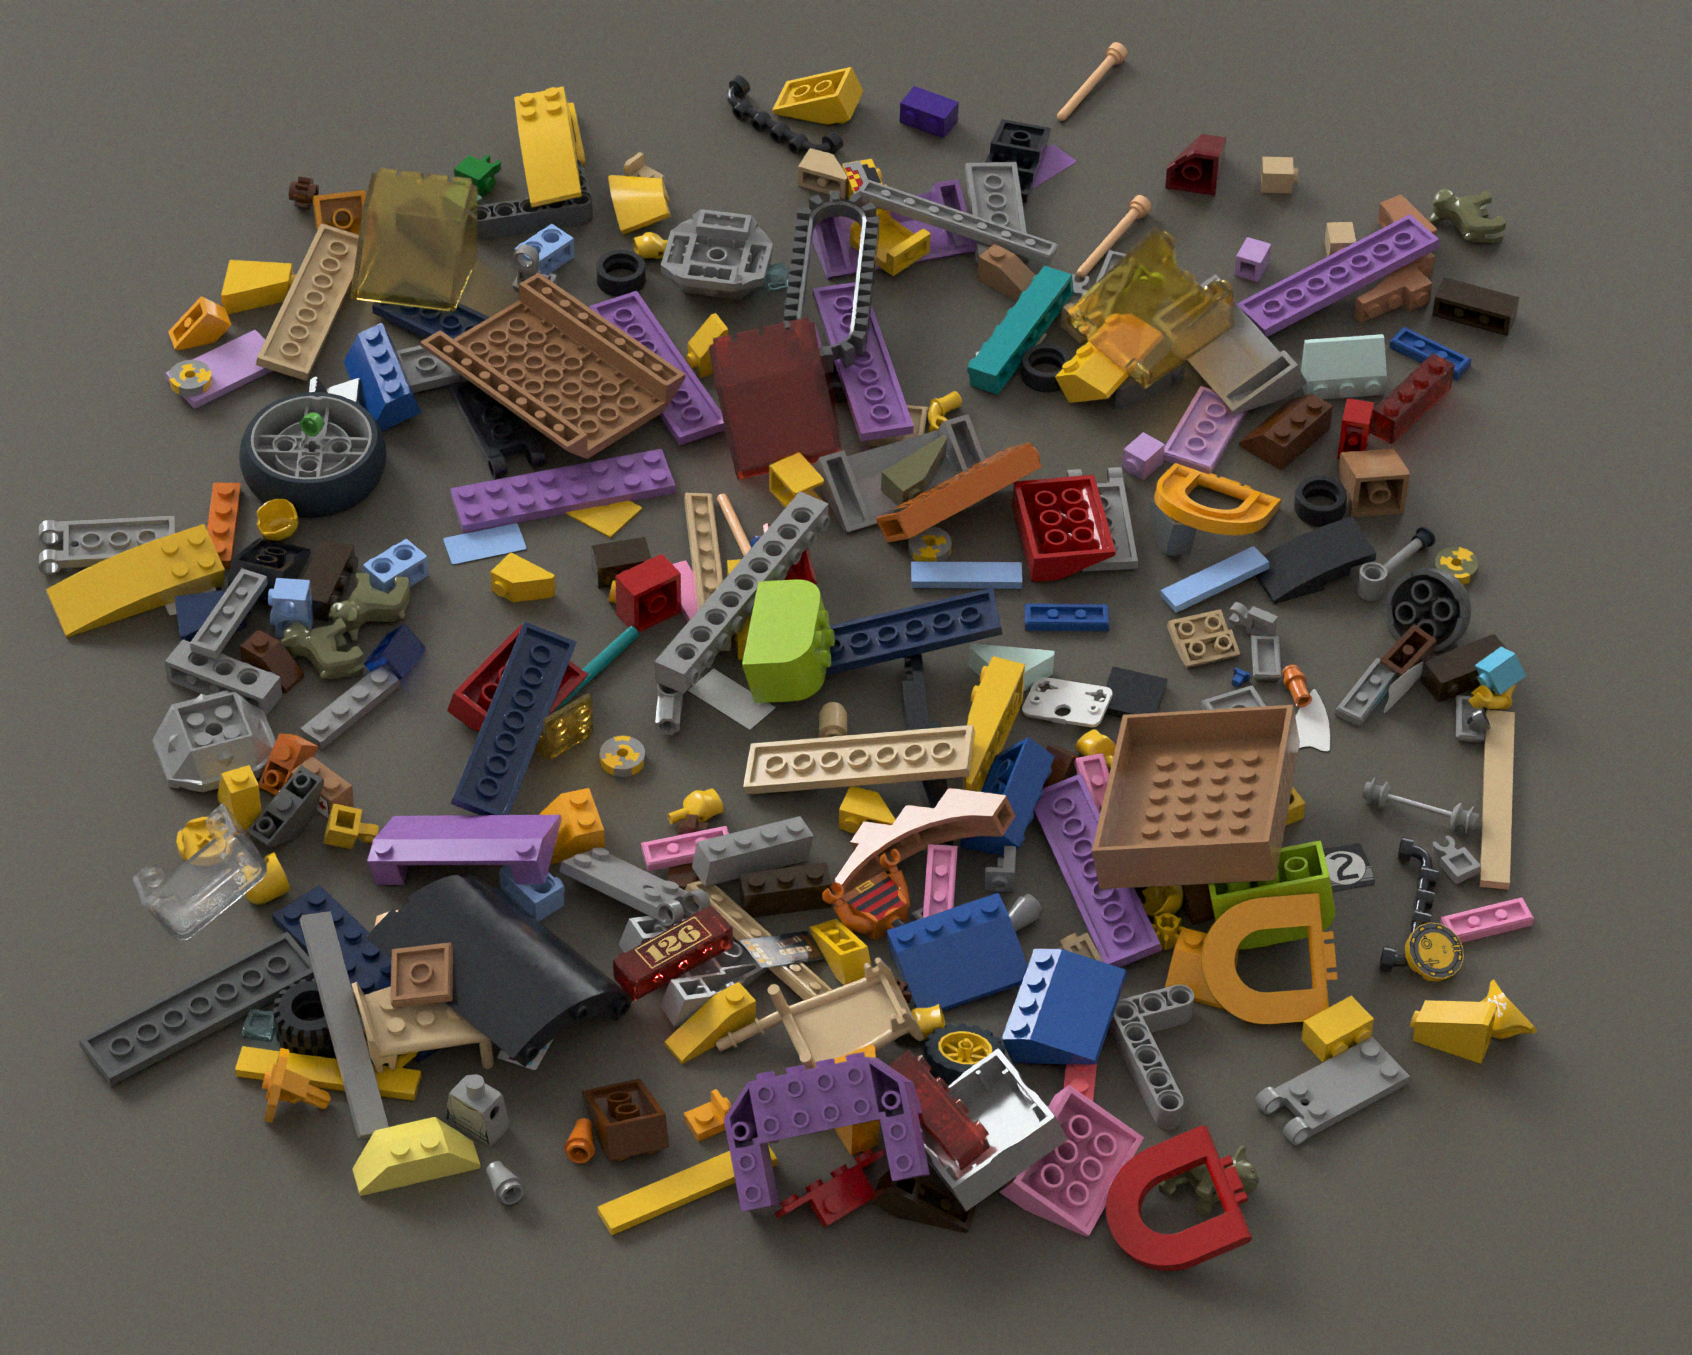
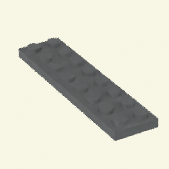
M286 932L79 1039L80 1048L110 1086L271 1003L276 998H279V993L282 990H288V985L291 983L299 984V980L303 979L312 981V978H315L310 958L291 935Z

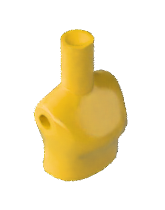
M646 232L642 236L633 238L634 251L643 259H661L664 256L668 240H663L658 234Z
M1094 729L1087 732L1077 741L1075 750L1084 757L1103 753L1107 767L1111 769L1116 744L1109 737L1101 735Z
M713 788L705 791L696 790L684 799L682 809L668 813L667 817L671 825L678 823L679 819L686 820L687 814L698 815L699 821L706 822L711 817L724 813V807L719 795Z
M940 1004L930 1008H915L911 1010L924 1036V1039L921 1041H926L927 1036L933 1034L936 1028L940 1027L942 1029L946 1025Z

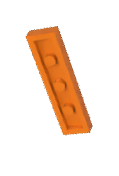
M213 483L207 531L224 568H230V561L233 559L242 492L241 483Z

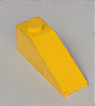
M837 918L809 927L810 933L838 981L846 985L865 978L864 964L869 963L871 966L869 950L866 944Z
M739 982L713 995L664 1042L665 1047L681 1064L688 1062L715 1047V1041L727 1036L728 1031L733 1033L756 1022V1000Z

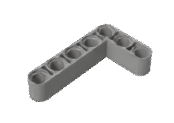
M1174 985L1118 1000L1110 1023V1032L1154 1122L1164 1130H1174L1179 1127L1182 1121L1184 1100L1151 1033L1182 1025L1191 1020L1194 992L1186 985Z

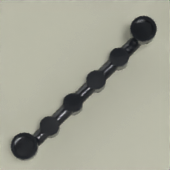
M737 75L729 82L730 89L727 92L726 98L733 107L732 112L738 120H743L747 116L750 117L751 125L756 131L760 132L765 127L770 130V137L777 143L783 139L788 140V147L794 154H798L802 150L808 152L810 148L834 154L843 147L841 137L834 131H830L822 137V144H812L804 134L792 132L786 123H777L771 119V116L766 111L759 112L754 109L748 100H739L737 97L742 98L750 91V85L744 77Z
M1402 837L1397 859L1409 862L1412 856L1421 862L1414 900V911L1410 924L1411 934L1420 925L1431 922L1432 914L1425 911L1426 908L1432 909L1435 892L1429 891V886L1435 887L1439 870L1432 869V858L1423 848L1414 845V839ZM1384 946L1379 969L1391 972L1393 966L1405 967L1409 966L1405 955H1395L1396 948Z

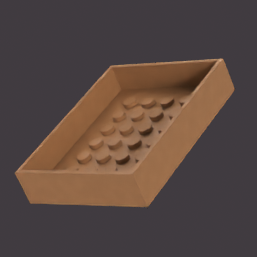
M1278 705L1123 715L1092 848L1099 889L1276 880L1300 745L1294 706Z

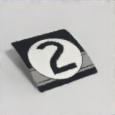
M1357 843L1323 849L1332 891L1375 884L1370 864L1361 844Z

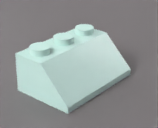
M1384 335L1304 340L1301 372L1307 383L1302 387L1304 395L1312 393L1321 399L1384 395L1387 379Z

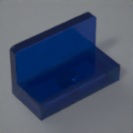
M405 623L387 633L363 664L370 672L386 664L395 676L401 680L408 674L426 648Z

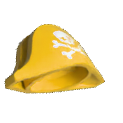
M1493 979L1490 982L1486 998L1480 1001L1498 1004L1492 1037L1505 1039L1517 1034H1534L1538 1032L1535 1026L1503 994Z

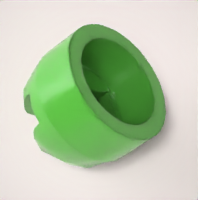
M311 412L300 421V428L306 435L314 437L323 429L324 420L318 413Z

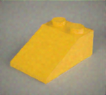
M852 67L786 81L772 111L776 115L827 125L834 123L842 124L851 119L864 90Z

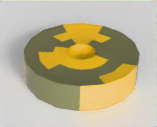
M1448 547L1438 552L1435 557L1434 568L1449 572L1463 585L1473 581L1478 573V559L1468 549Z

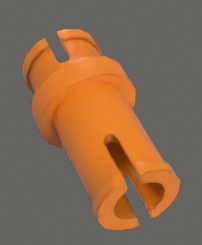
M1297 665L1285 667L1282 671L1283 683L1286 689L1291 692L1295 705L1297 707L1309 705L1312 701V696L1306 687L1307 679L1304 673L1300 671Z

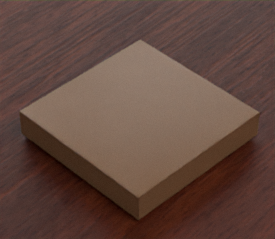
M451 942L392 949L390 1003L393 1008L453 1001V946Z

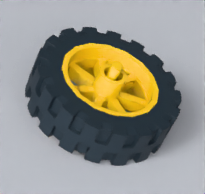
M958 1023V1026H953L952 1024L944 1025V1028H936L933 1034L927 1036L923 1067L927 1069V1075L930 1078H935V1082L941 1085L944 1083L949 1086L962 1073L998 1048L1005 1055V1046L1001 1045L1002 1040L998 1036L994 1037L993 1032L987 1029L985 1031L981 1030L980 1026L973 1025L970 1027L964 1023Z

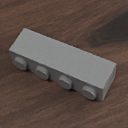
M801 816L699 841L696 844L692 868L706 887L738 879L741 873L772 870L808 861L814 835Z

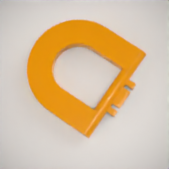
M1174 463L1158 480L1154 494L1156 505L1172 519L1198 530L1223 535H1246L1258 532L1278 512L1282 499L1253 490L1251 486H1241V483L1222 476L1218 478L1216 474H1206ZM1199 485L1243 500L1244 502L1238 508L1221 510L1198 504L1187 495Z
M1319 893L1246 900L1226 910L1213 923L1203 944L1201 966L1209 992L1225 1011L1236 1018L1251 1023L1278 1024L1303 1022L1329 1008L1327 980H1337V972L1327 973L1326 970L1327 968L1336 967L1335 944L1324 943L1326 939H1334V932H1323ZM1307 926L1312 989L1258 992L1249 988L1241 981L1235 969L1234 959L1239 943L1248 934L1262 929Z

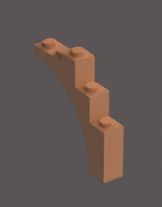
M1401 194L1380 203L1378 223L1382 228L1410 214L1437 236V228ZM1430 252L1389 273L1376 287L1357 297L1354 317L1362 323L1402 305L1408 311L1430 303L1432 282L1428 277L1433 274L1435 256Z
M948 788L935 808L906 805L893 825L863 822L850 841L854 852L832 884L834 882L840 883L844 888V894L881 872H886L889 869L881 866L880 857L885 853L887 860L893 862L891 856L893 849L900 853L901 858L899 862L917 852L927 849L928 844L937 845L960 838L977 836L1002 837L1016 815L1006 795Z

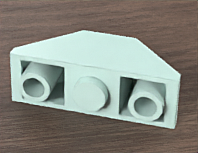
M970 643L969 667L980 676L983 666L989 665L992 656L1025 664V691L1031 688L1033 683L1040 678L1053 675L1055 651Z

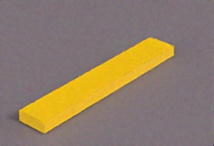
M242 1046L235 1068L236 1077L263 1080L265 1071L272 1072L273 1064L277 1063L279 1051ZM289 1053L286 1069L309 1078V1085L317 1088L345 1091L337 1059ZM372 1064L380 1096L415 1101L421 1080L420 1070L400 1069L398 1067L390 1070L389 1066L382 1065L383 1072L378 1073L375 1065Z
M769 1147L772 1167L777 1165V1157ZM730 1151L597 1207V1213L612 1236L732 1185L736 1181Z

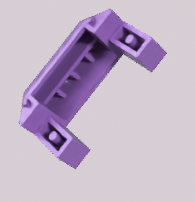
M864 1052L847 1055L846 1062L836 1064L834 1059L817 1061V1068L805 1070L804 1065L786 1068L787 1074L775 1076L774 1071L756 1074L757 1080L747 1082L724 1118L741 1212L780 1205L768 1145L780 1143L779 1140L873 1120H880L892 1181L930 1175L918 1114L923 1112L913 1082L880 1059L865 1057Z

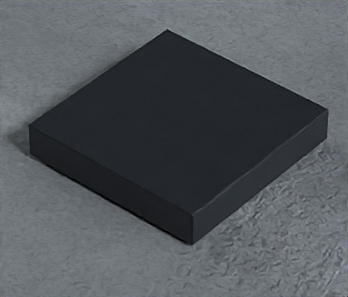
M1113 666L1106 687L1112 690L1113 696L1105 714L1122 718L1123 715L1158 713L1168 679Z

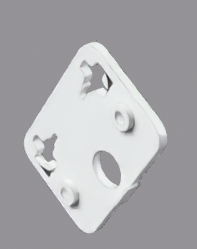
M1042 677L1033 683L1022 707V712L1026 717L1049 720L1054 723L1097 727L1104 717L1113 694L1112 690L1108 687ZM1045 684H1049L1052 690L1047 689L1045 692H1041L1039 686L1043 687ZM1102 692L1103 696L1106 697L1100 698L1099 701H1094L1092 695ZM1062 707L1071 710L1066 716L1055 714V711Z

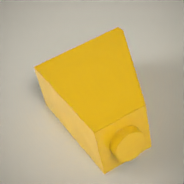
M229 260L221 293L222 307L226 309L229 315L284 302L297 275L293 274L292 263Z
M250 765L221 773L217 795L218 802L234 831L236 840L250 836L246 831L262 813L259 785Z
M1425 1000L1421 1011L1415 1010L1410 1023V1027L1414 1028L1412 1041L1481 1064L1491 1043L1498 1004L1492 1002Z

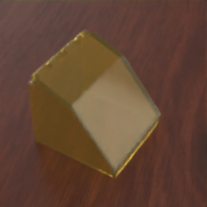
M379 168L378 173H372L363 205L351 299L454 312L477 260V186L472 185V179L453 177L451 183L448 182L449 176L428 173L427 178L423 179L424 174L421 172L402 170L401 176H397L398 170Z

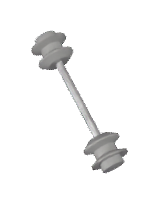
M1373 778L1372 782H1366L1362 798L1367 799V806L1374 801L1378 803V808L1381 809L1387 804L1388 800L1450 817V825L1453 831L1460 826L1464 827L1465 834H1467L1469 829L1474 830L1479 814L1474 813L1475 806L1467 811L1463 809V805L1460 802L1454 807L1453 812L1391 795V787L1388 781L1381 786L1377 785L1376 778Z

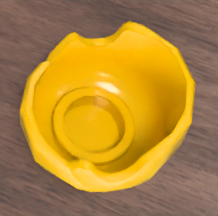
M287 499L268 501L257 510V528L260 535L269 541H283L291 537L298 527L299 521L296 509Z
M1182 885L1147 887L1142 891L1146 899L1145 904H1142L1147 916L1154 917L1156 915L1159 917L1165 913L1174 915L1182 906Z

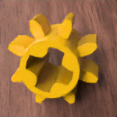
M1165 913L1159 917L1155 915L1154 923L1151 924L1161 944V948L1164 950L1175 947L1183 927L1181 926L1182 919L1177 918L1173 914Z

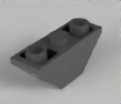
M301 765L246 832L269 848L296 839L315 815L320 792H322L324 785L323 778Z

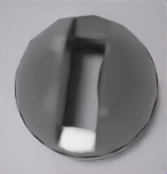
M1482 708L1469 714L1467 724H1469V729L1473 732L1480 733L1491 728Z

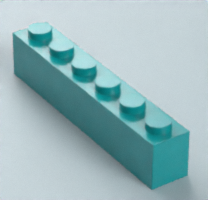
M1044 266L1039 274L1033 277L1030 286L1021 293L1014 307L1008 310L1002 323L995 327L992 336L987 342L983 343L977 356L970 360L967 367L970 386L997 395L1001 392L1021 365L1024 353L1030 347L1037 344L1061 312L1062 307L1073 296L1072 274Z

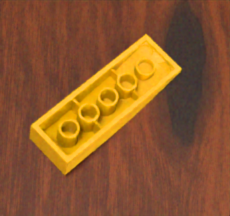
M564 86L558 88L551 87L545 91L525 93L514 97L531 207L581 197L582 192L571 114Z
M205 524L150 541L103 560L46 589V593L65 637L68 638L175 602V596L203 593L213 587L224 586L225 569Z
M992 656L989 665L982 668L980 674L981 683L979 686H974L971 694V702L973 703L967 725H973L975 739L970 776L963 777V790L981 792L995 755L1001 753L1023 704L1025 664Z

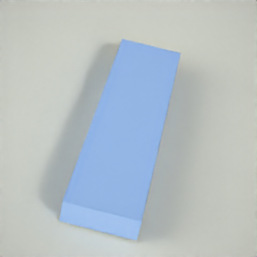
M1252 546L1162 589L1161 598L1175 613H1178L1269 569V561Z
M911 562V588L1022 589V562Z

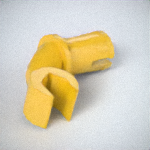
M953 391L942 398H934L930 401L928 410L930 426L928 432L938 430L941 424L947 420L944 417L945 414L962 406V398L958 392Z
M1516 684L1501 695L1496 692L1492 693L1488 687L1481 685L1471 693L1474 696L1468 701L1475 709L1483 707L1491 710L1509 709L1512 705L1511 697Z

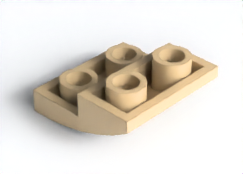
M1221 609L1168 621L1167 628L1186 668L1240 656L1232 629L1228 630Z

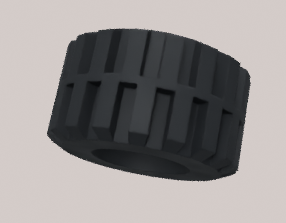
M312 978V981H306V979L299 980V984L291 983L288 985V990H282L279 993V998H276L274 1002L273 1015L277 1042H280L281 1048L288 1049L289 1053L318 1057L325 1056V1058L332 1056L331 1052L334 1051L315 978ZM311 1017H319V1018H321V1019L314 1020V1021H305V1020H304V1019L311 1018Z

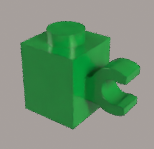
M468 155L454 168L455 187L463 184L483 197L495 186L494 174L500 172L501 160L498 159L495 163L490 164V155H485L482 160Z

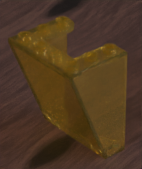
M1156 226L1067 310L1068 324L1144 389L1151 386L1235 326L1233 288L1230 283L1225 279L1219 280L1215 278L1210 283L1211 289L1207 286L1202 287L1199 285L1192 273L1188 270L1183 271L1177 266L1174 237L1168 231L1164 230L1162 232Z

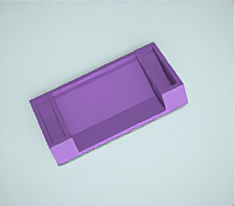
M959 179L934 183L930 193L915 195L967 213ZM894 212L890 213L894 220L914 234L923 228L931 233L930 253L915 263L975 252V240ZM848 217L826 218L820 221L814 228L812 243L827 279L857 274L859 252L850 246V227L856 221ZM876 265V269H875V270H881V269H882V268H880L878 265Z
M561 815L393 816L374 838L367 863L376 885H404L409 865H510L516 884H545L562 817Z

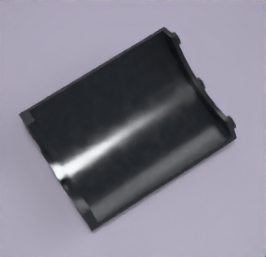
M469 874L468 877L464 878L459 875L444 877L422 887L406 898L408 903L398 912L392 909L365 937L391 959L392 949L451 942L453 946V1001L445 1003L524 1067L537 1057L539 1051L569 1027L595 1017H607L617 1021L620 1016L628 1012L632 1001L635 999V997L493 884L473 874Z

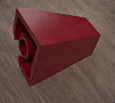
M1201 134L1167 166L1165 188L1215 196L1225 158L1227 137Z

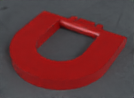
M1207 1126L1196 1127L1141 1151L1126 1162L1110 1186L1106 1202V1216L1109 1229L1123 1252L1142 1266L1160 1271L1183 1270L1252 1241L1251 1234L1239 1207V1204L1247 1202L1249 1199L1245 1191L1240 1192L1244 1190L1236 1167L1232 1166L1234 1165L1232 1157L1229 1155L1220 1159ZM1206 1164L1225 1213L1175 1234H1160L1149 1229L1142 1219V1205L1148 1192L1165 1180Z

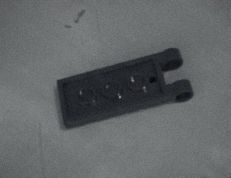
M470 381L450 386V394L483 453L493 478L508 474L504 456L518 452H526L529 465L532 468L546 464L543 447L538 442L529 423Z

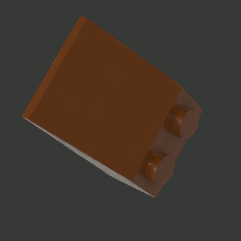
M640 1078L582 1091V1097L599 1143L609 1160L623 1161L632 1155L641 1153L654 1154L659 1152L660 1149L669 1148L666 1114Z

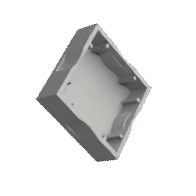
M999 1048L962 1073L952 1084L939 1091L941 1096L972 1129L962 1140L949 1150L940 1142L941 1140L949 1148L967 1134L970 1129L937 1092L933 1094L935 1097L934 1107L929 1111H922L923 1113L918 1114L926 1122L925 1124L919 1118L927 1162L966 1211L1068 1140L1054 1114L1039 1096L1026 1086L1019 1072ZM942 1106L950 1113L951 1120L949 1122L943 1121V1115L949 1117L947 1112H943L940 1117L941 1127L936 1130L939 1126L932 1124L928 1120V1114L931 1112L932 1116L939 1122L934 1110L936 1107ZM956 1121L959 1129L947 1138L946 1141L940 1133Z

